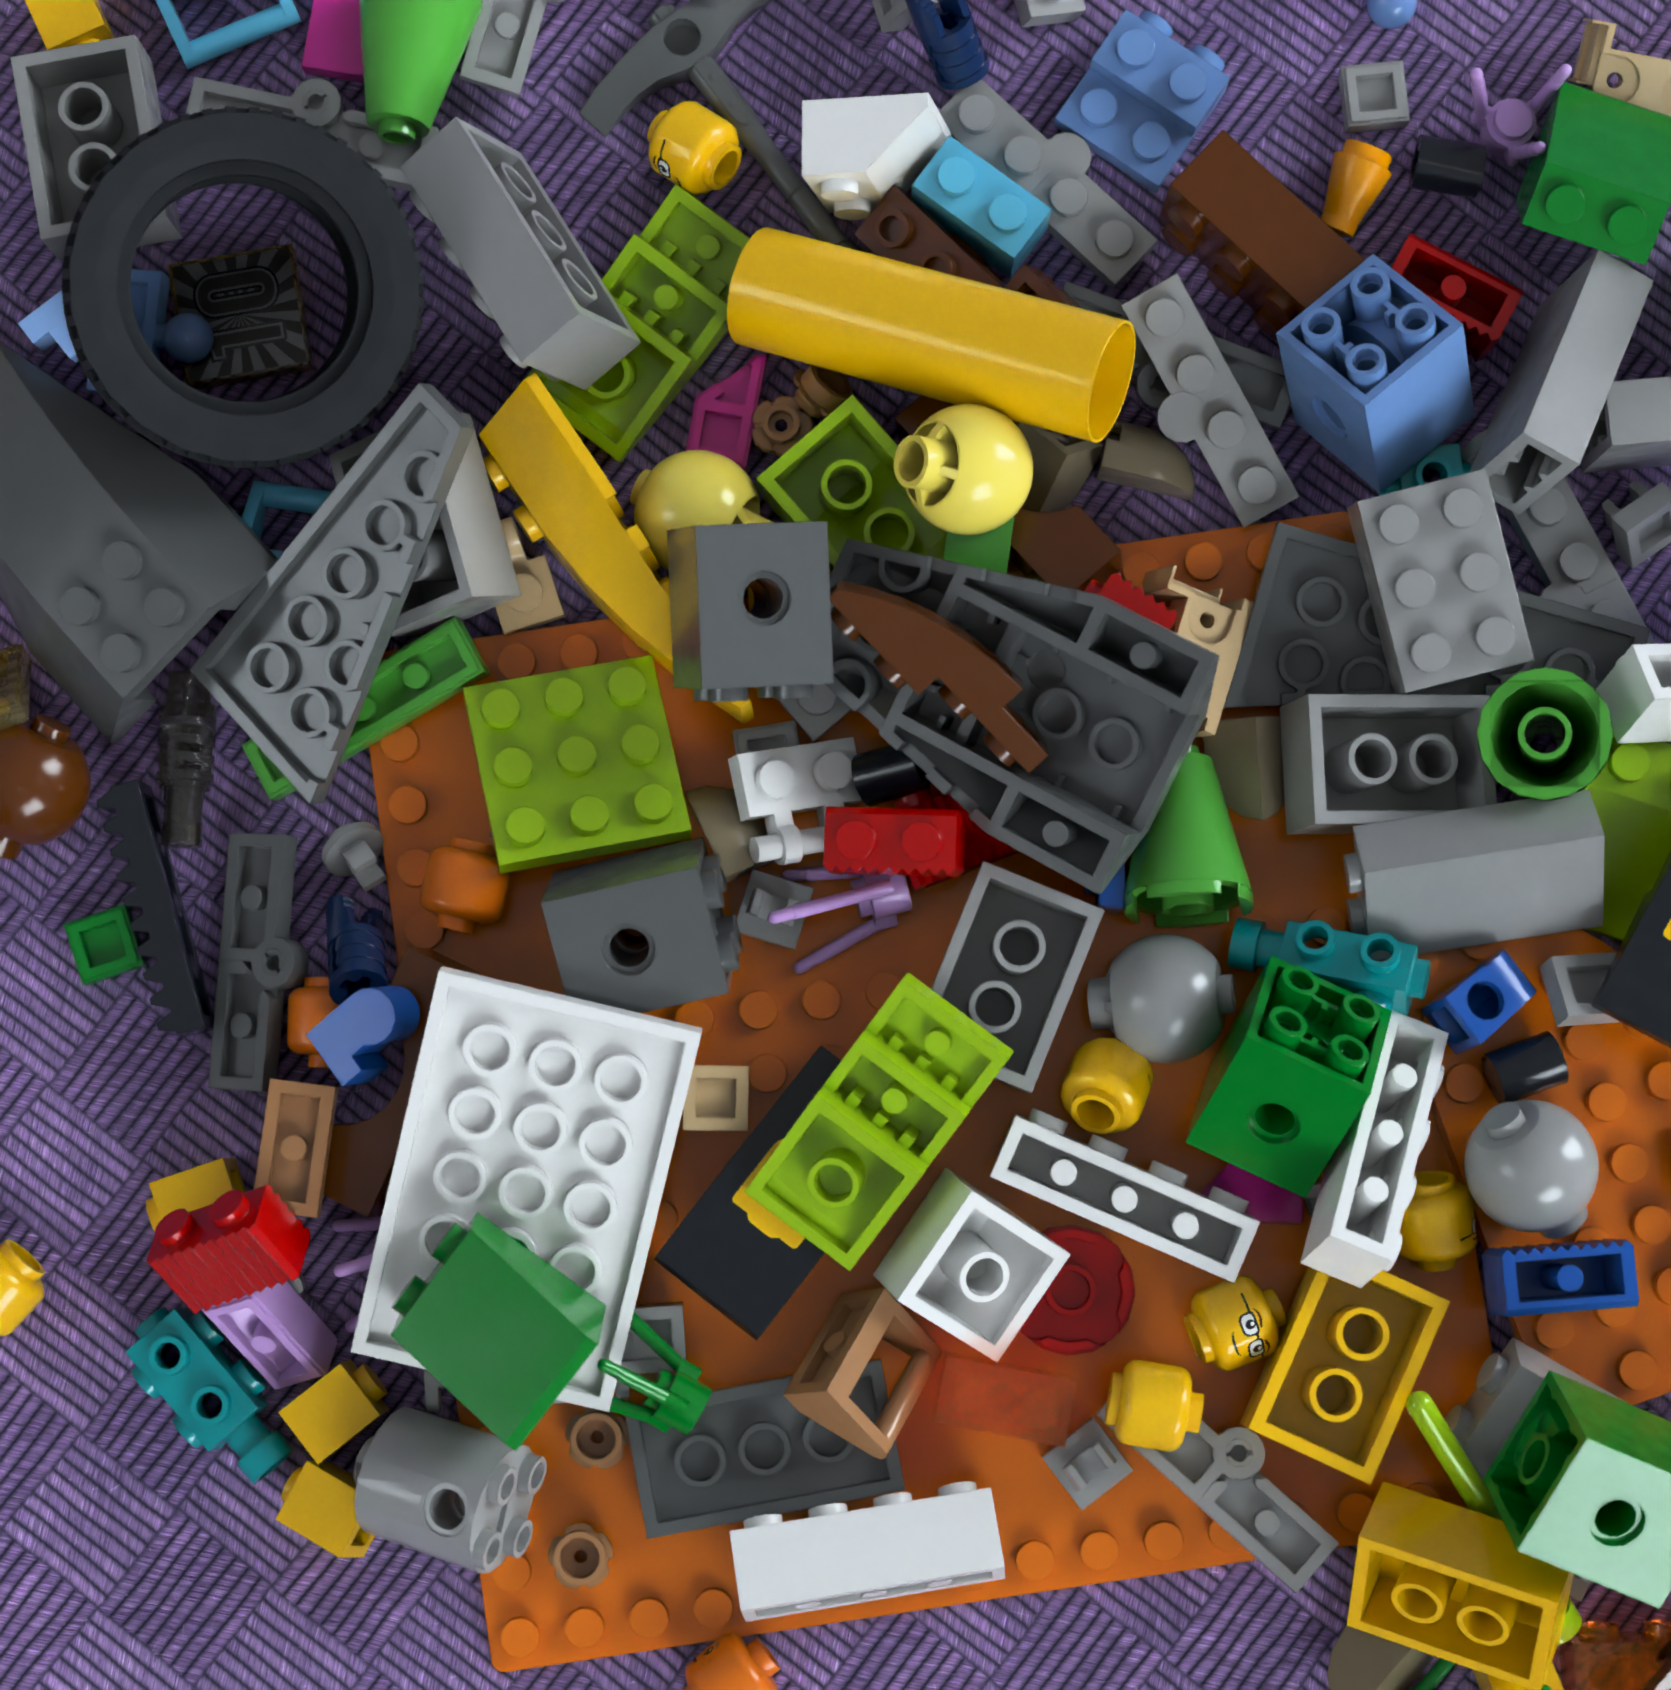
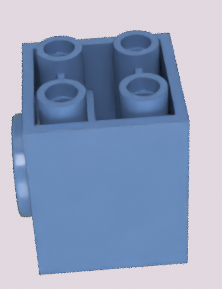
M1374 254L1276 333L1295 423L1379 493L1383 492L1475 415L1464 325Z

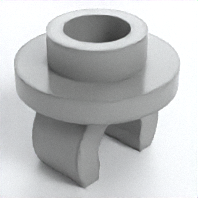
M369 822L345 824L337 828L330 835L322 850V861L330 873L340 877L353 875L365 893L387 880L385 874L376 863L382 851L384 841L375 825Z

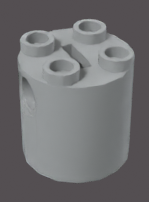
M403 1406L387 1418L375 1436L367 1439L357 1455L353 1471V1479L356 1484L354 1501L356 1521L366 1533L477 1573H490L501 1565L507 1556L518 1559L526 1551L533 1533L532 1521L528 1520L527 1517L534 1494L538 1492L545 1479L547 1460L543 1456L534 1454L527 1445L521 1444L518 1450L514 1451L492 1433L415 1407Z

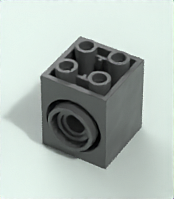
M827 521L696 525L667 530L674 688L693 689L694 701L729 702L748 700V687H757L758 698L792 699L813 697V684L834 683ZM747 586L751 588L754 594V606L750 613L745 608L743 601L744 591Z
M704 837L553 872L541 901V906L566 996L644 1013L729 993L732 972L740 969L738 953L743 952V946L735 915H723V892L727 891V882L720 867L719 853L708 855ZM623 929H635L640 931L644 936H632L627 934Z

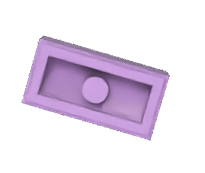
M287 1281L283 1285L277 1283L272 1289L267 1286L261 1293L257 1290L250 1296L245 1293L239 1300L234 1297L229 1303L223 1301L218 1307L213 1304L207 1311L203 1308L201 1309L275 1390L325 1376L329 1371L337 1345V1338Z

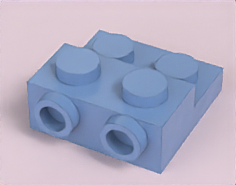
M1126 9L1091 59L1090 68L1055 117L1053 126L1063 133H1074L1080 136L1088 144L1090 151L1154 193H1157L1224 96L1231 77L1222 72L1225 63L1209 48L1197 44L1190 51L1171 39L1170 37L1173 34L1171 26L1157 14L1150 11H1142L1138 17Z

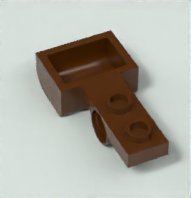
M896 185L892 186L854 233L878 256L1082 308L1043 271L1023 264L1007 285L1003 284L989 270L990 266L971 246L955 234L947 231L903 188ZM1013 421L1017 426H1018L1019 423H1020V422H1017V421Z

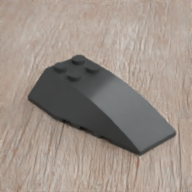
M0 341V595L32 655L110 743H117L158 700L147 688L152 680L220 609L237 611L278 558L202 474L187 464L178 462L160 450V446L142 434L133 432L109 416V412L91 400L82 398L64 386V382Z
M847 538L829 577L830 588L838 581L872 587L905 598L937 613L977 639L1021 678L1023 690L1008 704L1047 744L1048 757L1030 773L1017 761L1010 767H1007L983 741V737L989 733L984 725L972 713L966 719H962L943 700L938 693V689L944 683L939 678L934 680L919 695L907 683L899 690L874 664L873 660L879 655L874 647L862 635L855 642L852 641L832 619L834 683L825 685L854 712H860L879 729V735L896 751L901 750L927 774L925 777L944 795H950L970 814L968 817L985 833L1087 889L1101 894L1149 831L1207 714L1220 655L1103 595Z

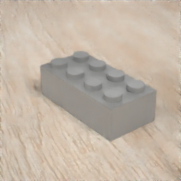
M454 117L400 166L414 188L409 192L410 199L428 220L435 222L443 235L439 240L442 251L455 266L466 272L473 284L469 289L471 298L484 314L495 319L504 334L499 338L500 344L505 353L521 368L533 367L542 371L553 382L562 380L586 390L641 343L519 151L460 118Z

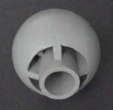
M1158 934L1141 938L1128 945L1114 958L1106 977L1090 978L1088 981V1011L1093 1030L1110 1029L1118 1040L1148 1061L1154 1063L1182 1062L1204 1052L1216 1041L1224 1029L1225 1014L1236 1012V991L1233 975H1222L1219 961L1208 949L1198 942L1180 935Z
M1519 1100L1504 1102L1494 1106L1479 1122L1466 1146L1464 1173L1468 1189L1474 1201L1494 1221L1517 1231L1540 1232L1546 1238L1556 1239L1570 1235L1585 1222L1588 1215L1586 1206L1593 1196L1598 1181L1599 1160L1595 1143L1590 1133L1577 1117L1566 1109L1550 1102Z

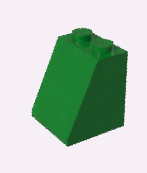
M1564 81L1554 96L1538 141L1546 144V151L1543 154L1531 157L1515 198L1521 223L1646 265L1671 203V116Z
M477 1212L465 1229L454 1223L440 1240L431 1254L439 1263L428 1278L424 1281L417 1275H414L399 1294L391 1308L400 1315L390 1335L504 1444L517 1451L598 1346L606 1305Z

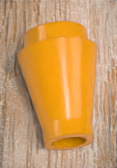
M1346 139L1342 150L1334 152L1323 213L1320 219L1339 236L1348 239L1354 237L1358 225L1392 176V173L1388 170L1392 156L1378 147L1353 139Z

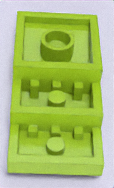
M675 184L640 235L633 234L602 278V282L641 343L586 390L562 380L553 382L542 371L535 368L530 371L528 376L533 373L538 375L572 427L618 462H622L663 414L728 331L727 300L729 287L738 258L750 237L696 196Z
M907 972L750 1183L745 1193L850 1271L923 1176L931 1162L966 1118L971 1108L1014 1051Z

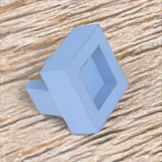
M61 290L17 324L40 350L44 352L57 342L67 356L77 364L79 360L69 336Z

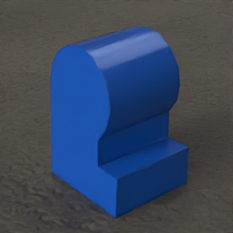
M1501 949L1472 969L1460 981H1457L1446 991L1438 994L1420 1010L1435 1028L1449 1033L1447 1044L1457 1055L1482 1044L1526 1004L1537 990L1506 950Z
M399 985L363 988L349 996L306 1035L342 1087L372 1082L389 1067L379 1052L389 1043L407 1039L417 1029L420 1020L419 1004L415 996L407 988Z

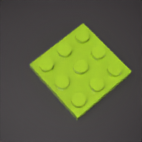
M652 655L463 687V698L500 874L691 839L692 829Z

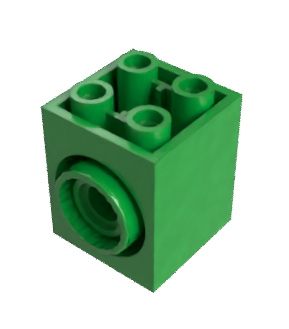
M1271 955L1211 1060L1185 1143L1306 1198L1371 1094L1392 1011L1374 1003L1364 995L1352 993L1315 976L1303 967L1289 964Z
M1549 1370L1483 1480L1517 1551L1660 1609L1671 1591V1421Z

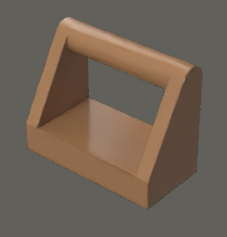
M270 1078L254 1189L265 1185H272L273 1193H279L281 1202L287 1203L288 1211H294V1214L297 1216L319 1218L321 1215L339 1087Z
M885 1288L841 1293L783 1396L800 1413L869 1455L878 1459H885L942 1355V1350ZM882 1338L910 1355L911 1358L874 1424L849 1396Z

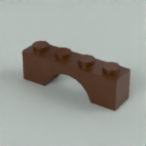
M922 395L894 418L900 439L896 444L899 446L904 438L913 435L917 428L931 415L955 404ZM1079 505L1055 512H1034L1020 508L1014 516L1009 559L1025 575L1023 578L1085 591L1093 579L1104 584L1111 574L1121 570V550Z
M407 947L390 986L399 985L407 988L415 996L420 1009V1020L417 1029L410 1037L402 1041L404 1047V1071L395 1095L384 1109L365 1121L333 1124L323 1195L366 1217L381 1216L383 1213L439 969L441 966L485 976L429 948Z

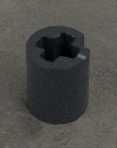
M1420 134L1411 163L1409 187L1476 198L1484 174L1487 153L1486 145Z
M890 744L855 755L851 761L852 778L856 790L863 802L870 807L931 788L930 784L932 783L925 777L927 774L901 750L896 751Z
M1549 1031L1490 1051L1481 1058L1487 1084L1499 1104L1518 1101L1567 1083L1569 1079L1568 1068L1562 1050Z

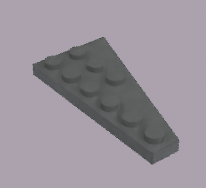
M418 383L190 669L309 804L324 803L474 431V428L431 384Z
M1277 522L1257 585L1244 641L1223 708L1281 706L1307 694H1394L1356 544ZM1517 590L1534 657L1533 661L1403 694L1491 696L1501 684L1517 673L1543 667L1572 672L1596 690L1614 668L1616 661L1626 653L1632 644H1647L1651 628Z

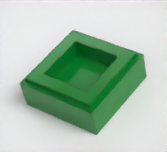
M122 904L63 924L83 985L89 986L148 966L146 957L138 955L136 950L142 944L138 932L132 931L130 923L134 921L130 907Z

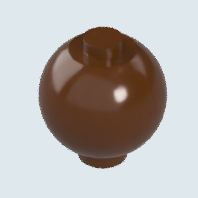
M36 714L33 720L26 719L25 721L0 729V857L17 859L24 844L41 845L62 836L76 824L88 803L91 776L86 757L79 745L69 737L72 732L71 729L52 717Z

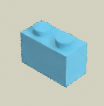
M950 135L912 184V198L947 231L961 238L988 264L1009 279L1013 277L1047 232L1052 209Z

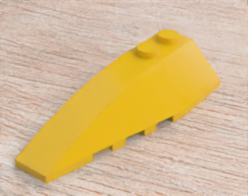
M533 373L521 382L479 433V438L487 455L483 457L488 478L498 493L509 488L520 504L512 513L529 540L534 543L543 538L553 555L592 602L638 647L648 655H652L654 660L673 674L669 577L666 576L662 579L656 571L660 566L649 548L651 545L638 525L632 524L627 527L622 521L625 514L615 498L617 493L538 375ZM749 697L746 701L712 702L743 724L754 718L752 703Z

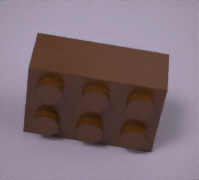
M1224 130L1170 184L1158 223L1164 227L1161 232L1165 240L1180 254L1189 256L1192 253L1209 269L1207 275L1213 285L1229 298L1234 299L1238 295L1255 311L1253 318L1257 325L1274 340H1277L1276 333L1365 261L1361 255Z

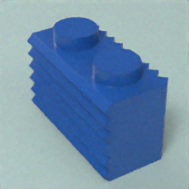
M1603 1238L1602 1240L1500 1247L1499 1249L1487 1248L1482 1254L1487 1309L1489 1314L1506 1317L1634 1307L1638 1306L1639 1303L1634 1246L1627 1240Z

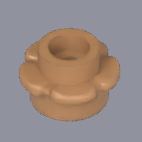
M810 365L807 370L798 369L794 373L793 382L799 387L794 393L795 400L804 412L814 418L827 417L852 395L851 385L842 373Z
M782 395L776 397L775 401L772 402L768 400L763 401L755 408L752 415V422L755 425V429L752 430V439L755 445L761 451L772 453L779 457L813 429L811 416L803 412L795 398ZM778 421H785L787 428L785 431H778L775 428V424Z
M589 1407L585 1409L583 1414H576L570 1419L565 1432V1438L570 1442L571 1446L569 1449L570 1456L577 1464L585 1468L598 1466L601 1469H607L616 1465L624 1455L622 1450L624 1445H627L629 1442L627 1423L623 1417H616L614 1412L611 1411L606 1412ZM594 1431L603 1433L604 1439L601 1443L592 1441L591 1435Z
M576 1523L568 1526L562 1536H557L553 1539L548 1552L549 1562L556 1570V1579L562 1585L572 1589H577L581 1585L594 1587L600 1584L609 1573V1566L607 1564L608 1560L613 1556V1548L609 1538L602 1532L596 1533L591 1525L585 1523ZM578 1550H584L587 1553V1560L580 1563L576 1561L575 1553Z

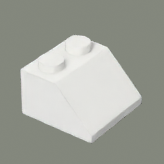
M929 92L802 100L801 176L828 213H834L835 217L845 220L866 219L893 185L903 188L906 192L912 187L914 181L948 136H951V132Z
M945 1167L873 1273V1276L897 1301L998 1363L1071 1254L1000 1202Z

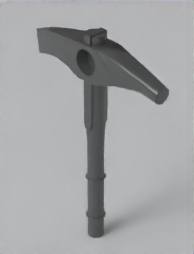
M691 0L679 9H676L673 4H662L655 9L654 14L648 20L651 29L635 43L596 86L579 114L606 138L619 121L640 101L661 89L681 84L691 79L717 115L730 122L736 128L739 141L756 159L784 196V202L791 205L813 236L820 241L855 249L849 242L850 237H846L808 188L809 185L801 179L773 142L754 110L716 62L717 57L736 30L771 0Z

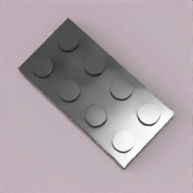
M881 1358L869 1360L849 1396L874 1424L888 1400ZM795 1374L712 1390L703 1412L687 1435L672 1427L669 1428L667 1433H664L646 1422L625 1416L647 1539L740 1522L759 1515L782 1514L825 1504L903 1491L905 1486L896 1440L886 1458L878 1459L800 1413L783 1396ZM639 1403V1405L648 1407L647 1405H645V1404H643V1403Z

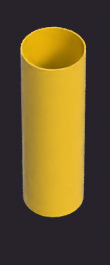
M763 227L756 231L744 246L732 275L727 300L729 334L732 340L740 346L955 405L979 404L1003 413L1013 421L1093 443L1102 441L1115 424L1127 395L1134 366L1136 337L1133 324L1128 320L770 227Z

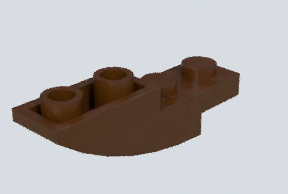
M838 581L830 588V602L834 605L831 609V619L852 641L855 642L862 635L879 653L873 660L874 664L896 688L900 690L907 683L919 695L934 680L939 678L944 683L938 689V693L943 700L962 719H966L972 713L984 725L989 733L983 737V741L1007 767H1010L1017 761L1030 773L1048 757L1047 744L1008 704L1023 690L1021 678L977 639L937 613L905 598L872 587Z

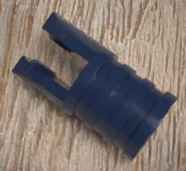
M905 0L930 65L934 70L935 79L941 88L947 90L963 89L975 84L986 75L990 66L989 59L984 51L966 0H938L940 5L938 8L934 6V2L931 0Z
M334 894L333 897H329L326 906L329 994L337 1005H340L360 989L388 986L383 911L374 907L368 908V911H365L364 915L361 916L360 922L355 923L353 900L342 894Z

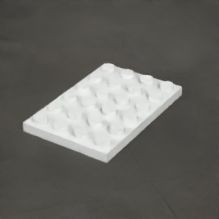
M441 966L436 980L350 1352L425 1369L390 1335L400 1315L391 1307L414 1275L425 1281L438 1265L439 1261L432 1257L431 1254L454 1223H457L465 1229L478 1212L606 1305L598 1346L556 1400L609 1412L617 1379L600 1371L597 1363L600 1359L606 1358L621 1366L702 1028Z

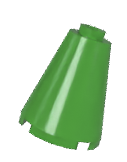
M358 0L366 122L377 131L378 138L390 144L405 146L411 145L415 139L423 138L429 134L482 11L483 0Z
M1543 667L1517 673L1491 694L1482 708L1478 723L1477 740L1482 761L1489 773L1499 784L1518 796L1546 801L1571 796L1587 787L1600 774L1611 752L1613 727L1607 705L1591 685L1572 672ZM1545 735L1555 741L1557 749L1550 753H1539L1531 748V744L1535 738Z
M1195 745L1190 746L1149 831L1131 854L1124 892L1123 914L1133 922L1140 923V912L1156 915L1157 927L1189 928L1218 925L1229 922V909L1241 906L1242 914L1245 916L1251 912L1254 906L1253 891L1213 759L1208 755L1199 753V748Z

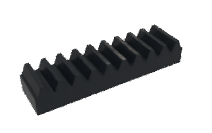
M138 779L109 787L110 791L96 801L97 806L117 815L105 823L103 828L105 832L118 838H123L121 842L110 849V854L114 858L130 863L116 876L118 881L137 888L125 897L123 902L127 907L143 911L141 916L130 923L131 930L150 936V939L136 950L138 955L156 959L157 961L154 966L143 973L144 979L163 984L164 987L150 998L151 1005L170 1009V1013L157 1023L158 1030L176 1032L177 1035L188 1037L211 1031L214 1025V1015L152 787Z

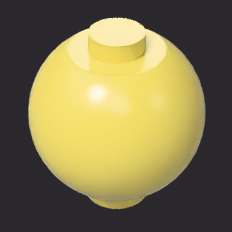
M979 404L953 405L934 413L917 428L913 435H909L901 441L894 457L895 476L898 482L905 487L911 503L919 514L935 527L958 535L983 534L1007 523L1025 503L1033 481V457L1029 444L1020 428L1003 413Z
M707 450L679 452L665 458L652 470L645 469L637 478L630 495V502L635 505L634 524L638 525L651 545L649 548L653 552L658 564L668 571L667 530L696 525L774 523L760 516L759 495L748 474L728 457Z

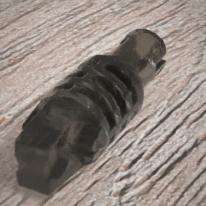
M175 670L169 673L166 703L161 705L158 726L161 729V735H158L157 746L160 747V753L157 754L159 771L156 772V782L159 783V789L164 790L161 845L171 848L194 849L202 847L204 792L210 791V786L214 783V774L211 773L215 762L212 750L215 749L216 739L213 738V732L216 731V705L211 703L210 692L190 670Z

